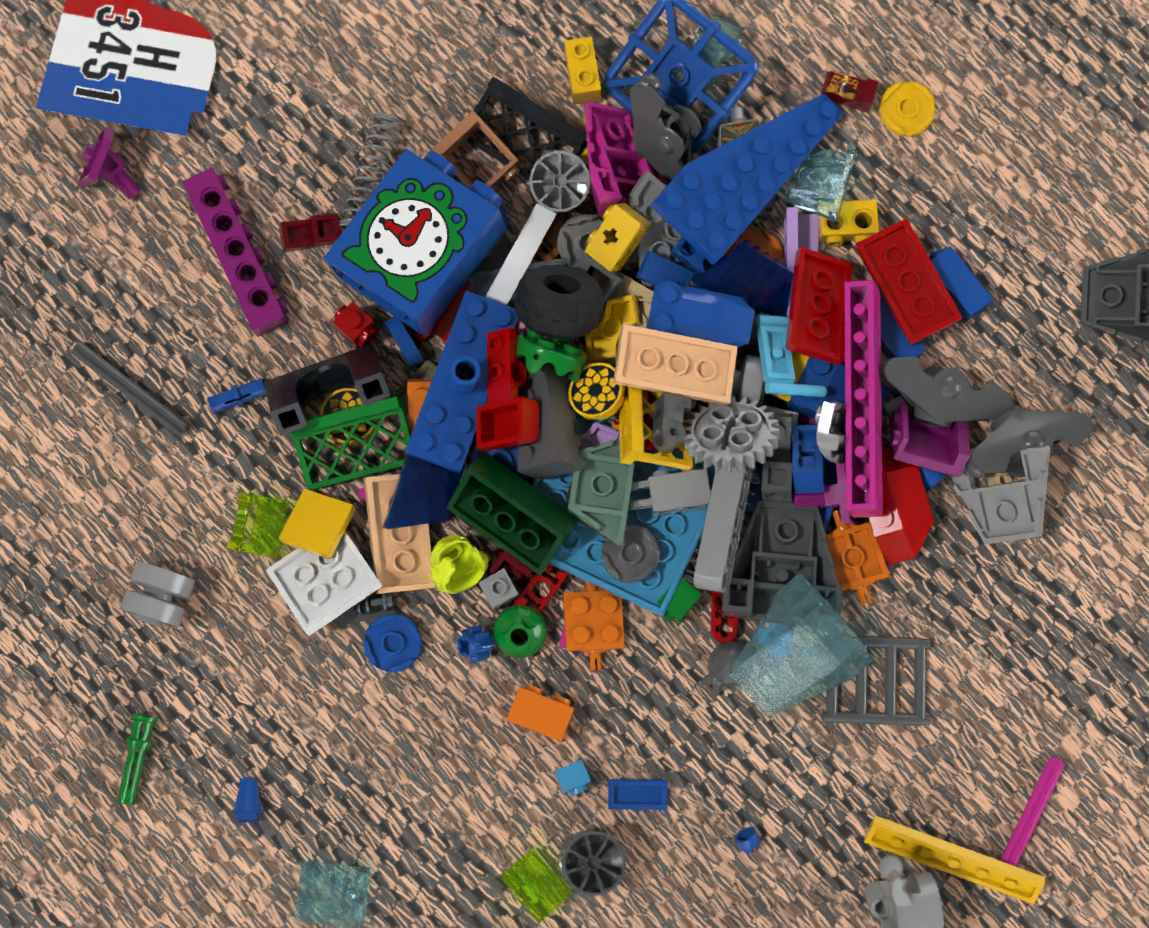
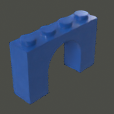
M951 246L944 251L939 248L928 256L965 322L991 303L993 298ZM881 297L882 352L888 359L917 356L919 358L926 349L920 342L911 346L908 344L885 300Z

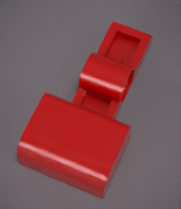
M510 327L487 333V404L476 406L477 450L485 452L532 443L539 436V405L537 401L522 396L518 397V386L525 384L527 372L524 364L517 360V330Z

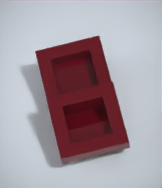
M338 213L313 215L305 220L280 222L279 230L283 252L334 244L342 234L339 227Z

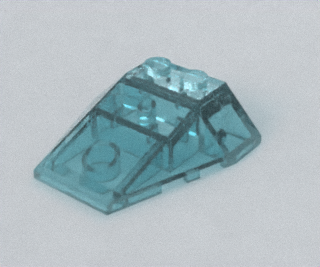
M799 573L776 593L769 611L760 620L757 631L751 641H748L729 674L764 715L769 717L852 680L873 659L864 644L828 601Z

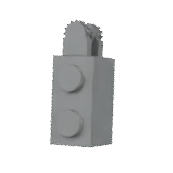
M694 465L690 470L682 469V472L672 474L670 470H660L653 472V476L648 477L646 481L633 482L631 493L649 490L650 498L633 500L629 502L628 508L629 510L651 508L653 516L708 508L711 492L707 468L699 469L698 465Z

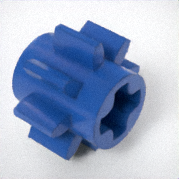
M481 625L469 627V629L461 631L463 636L459 637L457 646L459 653L463 657H469L470 663L490 658L489 652L494 648V640L489 631H482Z

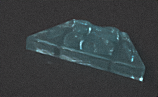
M856 144L847 145V151L832 154L831 149L823 150L816 154H809L789 178L785 191L786 202L830 221L838 222L857 154Z

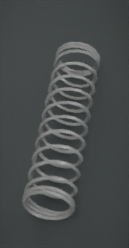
M381 112L373 114L372 119L375 124L369 126L372 134L366 136V141L369 145L362 148L366 155L359 158L363 166L356 168L359 176L352 180L357 187L349 190L353 197L347 199L346 203L350 208L343 210V214L347 219L340 220L339 227L342 230H345L352 221V218L345 212L351 210L358 212L360 210L349 204V201L359 200L363 203L367 201L365 198H359L354 195L352 190L360 189L369 194H372L374 189L359 186L355 180L365 179L377 185L381 182V180L363 176L358 170L367 168L378 174H387L383 169L367 166L362 162V158H371L383 164H390V161L385 158L368 154L365 148L373 147L384 153H393V150L387 147L373 145L368 139L369 137H377L385 142L395 144L397 141L394 138L376 134L372 131V127L379 126L389 132L399 133L402 122L395 116ZM379 118L390 120L396 124L385 122Z

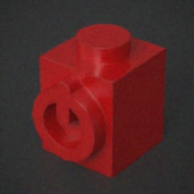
M353 301L348 306L343 305L334 315L335 320L333 324L336 330L356 348L368 345L378 333L374 320Z

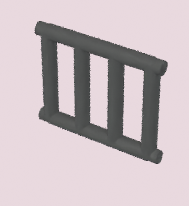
M848 635L823 636V645L827 646L826 712L823 711L822 722L903 726L930 725L929 715H926V649L930 648V639ZM839 647H856L855 712L838 711ZM868 648L885 649V713L867 712ZM897 649L914 650V714L896 713Z

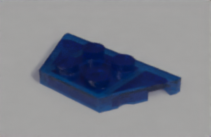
M745 243L732 250L730 255L721 257L710 269L700 275L696 273L691 278L695 284L708 291L742 297L745 303L755 309L754 314L759 315L760 312L770 314V316L787 317L793 272Z
M406 454L382 528L394 529L448 521L450 510L446 507L460 483L465 464L462 467L461 473H457Z

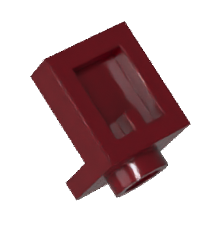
M498 550L488 564L491 566L489 570L490 575L500 571L504 564L508 566L506 571L517 580L523 577L528 581L534 573L533 570L505 550L502 553Z

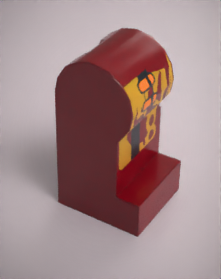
M829 71L826 74L821 95L825 93L835 103L869 113L879 81L870 78L866 81L853 76L849 77L841 72Z

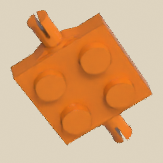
M840 509L833 511L832 514L837 529L827 534L826 537L841 590H857L861 607L873 604L868 587L874 582L887 579L890 576L883 554L875 539L871 522L861 525H846L841 523Z
M585 581L586 589L579 592H563L562 594L565 652H586L590 657V671H602L601 653L607 650L625 648L622 598Z

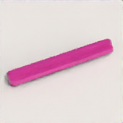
M1050 757L1001 856L1002 862L1017 866L1065 766V763L1058 758Z

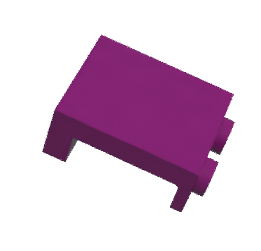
M901 403L897 412H892L889 420V428L892 429L889 445L893 447V459L960 477L971 456L968 421H956L951 429H946L908 418V404Z

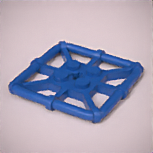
M658 0L637 30L632 31L628 36L629 41L608 68L605 78L602 80V87L606 88L609 95L631 114V99L617 86L634 85L640 82V79L646 74H654L661 80L662 86L658 95L672 108L675 105H681L690 109L699 98L715 113L698 136L691 140V156H694V153L704 146L724 118L728 119L732 114L731 109L754 80L756 72L759 70V62H756L749 51L724 32L717 21L712 22L687 0ZM676 7L706 31L694 48H691L679 38ZM666 10L669 40L659 53L644 38L663 11ZM715 38L744 64L714 67L700 54L709 41ZM637 47L653 60L642 76L616 78ZM674 69L684 70V81L679 80L676 82L674 80L676 76L673 72ZM745 72L722 103H719L704 90L715 75Z

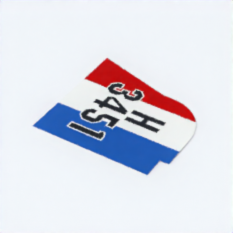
M66 0L36 109L186 136L192 111L204 112L216 63L214 41L208 30L195 18L178 11L163 9L146 0Z

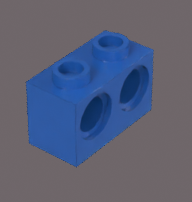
M818 425L793 426L792 473L795 494L825 493L824 456L820 452L816 440Z

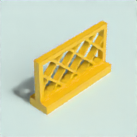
M626 386L624 402L619 408L620 463L631 465L636 460L690 470L693 467V456H688V449L684 448V441L678 446L683 452L684 460L676 458L672 453H662L659 451L657 454L644 452V442L647 439L653 444V430L651 431L643 422V416L648 413L653 418L654 403L650 404L643 397V389ZM651 391L657 399L663 394ZM691 410L683 417V424H682V425H683L684 428H685V420H686V419H691V418H690Z

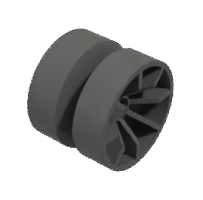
M583 830L571 835L564 842L558 856V867L562 878L571 888L584 895L600 896L609 893L621 882L626 869V858L620 844L610 835L596 830Z

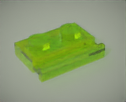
M533 848L500 876L502 881L539 923L572 893Z

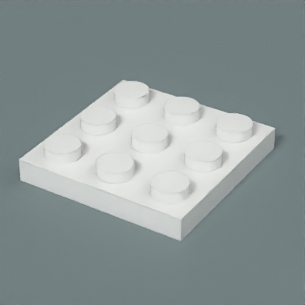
M346 531L331 560L297 548L266 569L308 636L382 587V584Z

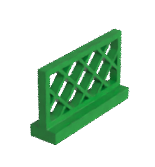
M402 393L391 395V397L366 406L358 404L306 418L307 427L288 433L289 437L292 436L308 490L419 461V458L411 455L400 460L390 454L396 441L407 446L412 435L403 407L405 402ZM398 413L401 426L395 434L383 427L382 424L387 416ZM381 418L379 423L373 421L374 419ZM366 422L376 428L369 441L355 434L360 423ZM354 425L351 431L345 428ZM338 429L348 435L342 448L327 441L333 430ZM379 430L394 438L387 451L372 444ZM402 431H403V434H404L405 439L402 438V437H400V434H401ZM326 433L324 438L320 437L318 434ZM312 437L321 442L315 455L304 450L301 439ZM351 438L366 445L360 458L345 451ZM324 445L339 453L332 466L318 458ZM369 448L384 456L378 466L372 467L363 461ZM342 455L356 463L351 473L345 474L336 469ZM387 458L393 461L384 464ZM315 462L329 470L325 479L318 482L313 481L311 469ZM360 465H361L362 467L366 468V469L357 471ZM332 473L338 475L337 477L330 478Z

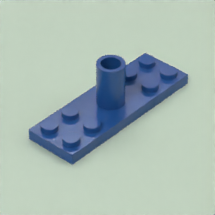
M465 291L405 454L461 473L476 432V406L485 405L487 402V333L508 327L514 329L518 319L515 308ZM466 373L471 376V379L463 381L456 375Z

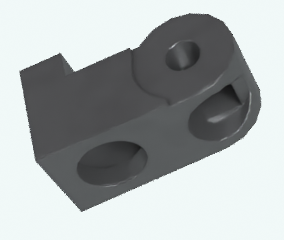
M664 392L654 402L652 440L658 451L671 453L685 440L686 431L682 425L683 417L691 410L692 399Z

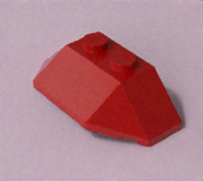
M882 446L883 516L869 517L875 539L887 565H892L917 558L935 520L919 466L893 459V451Z

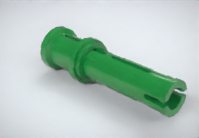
M132 713L131 718L134 720L130 737L126 738V746H129L119 795L116 800L118 803L135 805L146 751L150 750V747L153 745L150 740L154 723L158 722L157 717ZM144 724L143 734L140 737L141 726ZM136 748L139 749L137 757L135 756ZM133 762H135L136 765L131 787H128Z

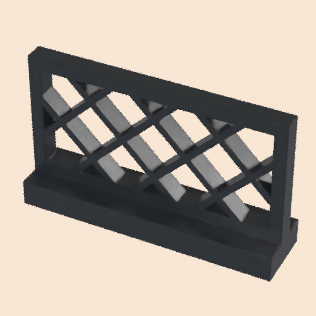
M494 76L487 84L486 92L474 109L478 116L482 112L483 118L481 119L488 127V121L503 118L506 132L496 136L499 139L508 138L510 151L514 156L531 152L534 165L537 162L535 150L550 147L551 151H555L554 146L567 144L574 149L572 153L579 155L581 150L587 145L586 134ZM492 97L500 102L502 113L486 116L485 105ZM505 106L508 107V108H510V109L513 110V111H508V112H506V111H505ZM517 114L521 115L524 118L526 128L510 131L507 117ZM528 120L535 124V126L529 127ZM539 129L546 131L549 143L533 146L530 131ZM527 132L530 147L514 151L511 136ZM552 136L556 137L559 140L553 142ZM470 137L466 140L500 163L507 165L510 162L503 153L498 154L494 151L492 141L488 137L480 139ZM488 141L489 148L482 143ZM519 167L520 172L518 174L530 181V174L528 172H531L533 167L525 169Z

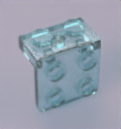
M309 860L303 861L300 870L295 910L296 920L336 927L363 928L366 915L367 891L370 884V867L339 865Z

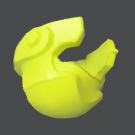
M451 535L444 537L436 543L430 556L432 566L429 574L430 580L434 582L441 592L449 594L463 592L475 586L483 578L488 569L489 557L483 551H478L464 536Z

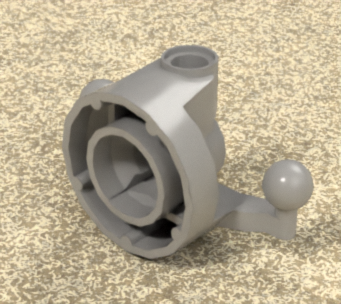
M891 855L884 857L879 863V872L884 878L889 880L873 881L867 885L864 891V896L872 915L881 920L880 928H944L940 894L932 874L927 872L908 874L907 878L901 879L900 875L903 871V864L900 859Z

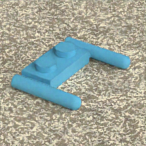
M757 315L755 324L758 326L757 338L763 381L766 383L765 393L825 397L827 394L825 386L794 384L795 373L792 353L790 350L785 349L789 317Z

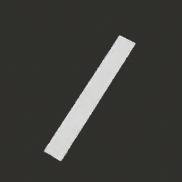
M536 204L485 298L504 305L508 304L518 286L519 280L523 277L557 213Z

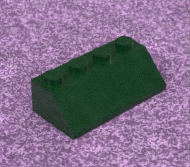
M485 452L467 469L446 507L540 576L558 554L580 521Z

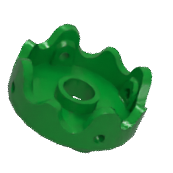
M529 329L519 333L517 336V358L525 356L526 368L530 373L540 371L545 363H552L555 366L557 375L563 376L568 372H572L571 380L578 383L587 361V354L580 346L570 343L571 339H553L538 335Z

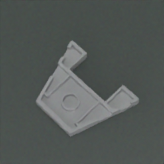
M1049 445L1027 448L1020 451L1026 480L976 487L975 479L967 473L966 466L960 477L950 475L955 484L953 488L958 496H962L969 509L967 513L984 544L1036 538L1042 535L1050 456Z

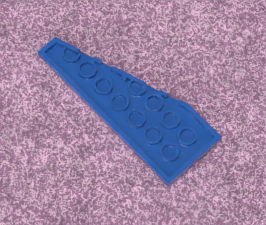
M824 93L687 163L649 206L714 265L844 112Z

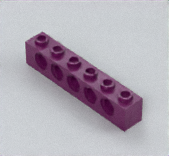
M212 167L182 181L257 337L288 323L284 315L289 313L282 297L276 299L273 289L277 288L271 273L265 274L261 267V264L265 263L259 248L253 249L249 242L253 238L247 223L241 225L237 215L241 214L235 198L229 200L225 192L230 188L223 173L217 175ZM211 198H221L218 205L214 207L208 206V201ZM223 222H232V227L228 231L219 230ZM234 247H244V251L241 255H231V251ZM247 271H256V276L253 280H243V275ZM258 296H268V301L265 305L256 306L254 304Z

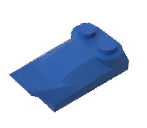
M656 280L646 329L738 346L737 348L749 344L755 309L745 303L742 297L678 285L672 281L663 282Z

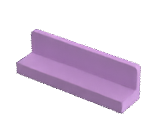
M787 207L784 213V264L787 265V271L784 275L785 317H789L797 250L803 247L819 252L818 215L798 214V207Z

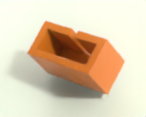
M527 684L526 689L519 687L506 720L562 742L575 709L569 706L571 701L558 695H554L553 699L542 695L544 690Z

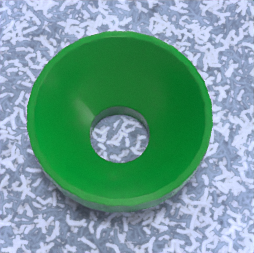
M510 606L503 610L495 621L494 637L496 643L509 656L516 658L532 656L540 650L546 640L547 625L541 613L530 606ZM515 629L525 630L528 634L527 641L522 644L515 643L511 639L512 631Z

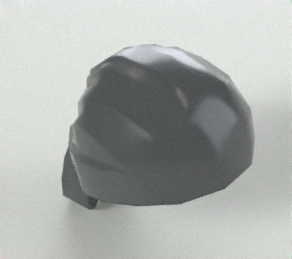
M736 641L723 642L718 645L709 657V674L701 680V685H713L711 692L713 696H718L723 687H733L743 683L753 671L754 660L751 651L742 643Z

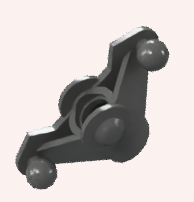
M646 74L640 79V82L635 83L630 89L634 122L633 144L637 153L645 158L670 183L687 163L692 161L691 140H694L700 133L701 124L697 115L687 107L675 105L673 109L666 107L665 101L658 95L662 86L661 80L654 74Z
M917 356L896 357L881 363V378L891 383L913 408L912 418L951 429L952 423L956 421L999 418L1013 409L1011 396L995 382H991L977 391L970 389L968 378L962 371L956 368L944 369L932 366L923 370Z
M1025 407L1016 408L1001 415L990 425L992 433L973 450L966 464V471L974 478H982L988 472L1005 473V471L1016 477H1026L1020 453L1021 450L1049 445L1051 452L1053 446L1062 441L1078 447L1093 431V422L1087 415L1082 413L1027 411Z

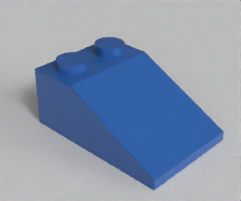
M809 357L797 384L822 385L827 388V394L825 397L792 395L786 409L815 420L817 409L819 406H823L824 401L845 402V364L842 362L837 366ZM881 387L883 406L889 391ZM844 418V423L841 432L846 433V424Z

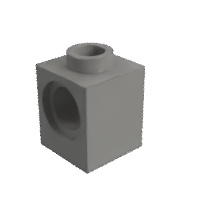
M505 569L478 582L493 611L519 597Z

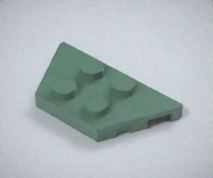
M620 439L578 451L579 457L584 459L585 469L573 473L568 511L617 545L623 546L635 461L631 465L620 463Z

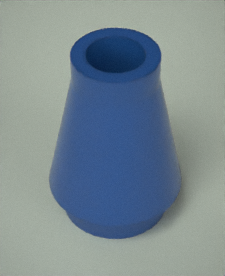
M256 778L240 779L233 814L236 815V822L254 823L260 821V815L263 812Z

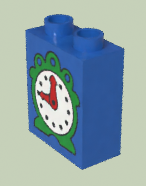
M406 148L323 259L335 277L424 337H427L507 228L499 210L503 199L492 188L481 181L475 180L468 189L453 179L457 169L440 154L430 150L425 158L422 159Z

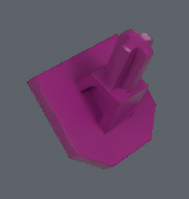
M106 127L100 132L93 145L88 143L84 150L82 159L85 160V164L78 185L86 188L96 181L97 177L107 182L111 180L127 199H132L140 192V187L124 170L126 165L110 149L114 130Z
M845 463L836 464L838 484L826 485L825 493L795 494V491L793 492L795 507H840L841 523L846 525L857 524L858 517L853 518L846 511Z

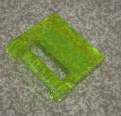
M238 492L237 502H239L237 515L231 541L228 540L226 549L278 559L281 541L278 538L285 526L289 502ZM250 505H257L250 543H242Z

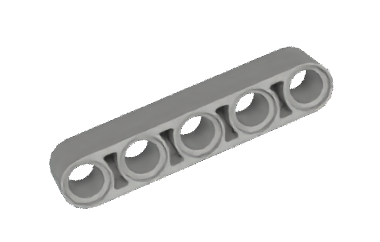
M748 465L743 466V472H740L737 467H733L731 473L727 472L726 467H722L718 472H715L694 573L695 588L726 593L729 588L753 469Z

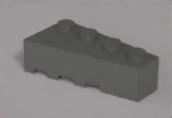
M525 359V360H522L521 362L524 364V366H525V368H526V359ZM545 363L540 371L536 373H530L526 368L527 379L525 384L519 388V397L522 396L537 401L539 405V436L535 442L518 445V472L544 480L585 469L584 459L579 457L578 448L581 447L580 438L578 435H575L573 422L576 421L575 412L570 409L567 374L563 376L557 375L555 366L552 363Z

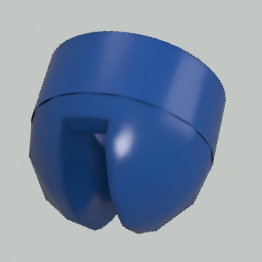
M754 827L744 828L734 837L738 848L745 853H753V849H758L761 843Z

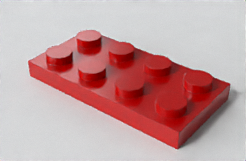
M907 218L856 243L855 248L880 289L883 299L910 346L963 318Z
M803 247L797 250L785 349L837 366L844 361V282H851L852 263Z

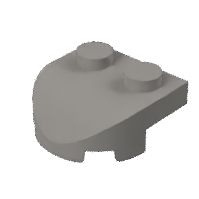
M824 401L823 406L818 407L815 417V423H818L816 433L817 445L827 460L841 464L843 454H840L842 448L846 449V433L841 432L845 418V402Z

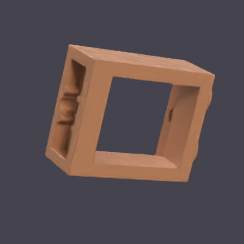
M472 111L438 142L432 150L447 159L457 169L455 176L469 189L473 183L449 156L480 128L510 161L486 183V185L498 193L499 189L497 187L505 180L509 182L515 178L520 172L518 168L522 163L482 119Z

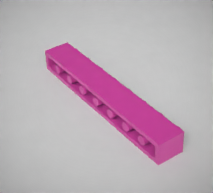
M874 280L844 282L846 511L853 518L883 516L880 289Z

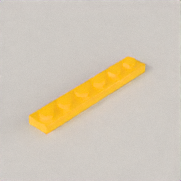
M876 815L865 834L864 843L1031 904L1035 903L1045 885V877Z

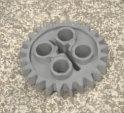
M732 396L728 405L708 402L709 407L706 408L699 405V413L691 412V419L685 420L684 429L686 437L684 448L688 449V456H694L695 463L704 461V468H708L712 464L715 465V472H718L722 467H726L728 473H731L733 467H737L740 472H743L744 465L754 469L755 461L764 464L765 456L772 457L773 449L778 448V440H780L778 420L774 419V412H767L766 405L758 408L757 400L748 404L747 397H744L740 402H736L735 396Z

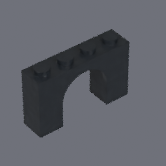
M373 343L264 381L269 410L280 436L307 427L305 408L313 399L328 391L340 388L355 389L358 391L363 406L391 397Z

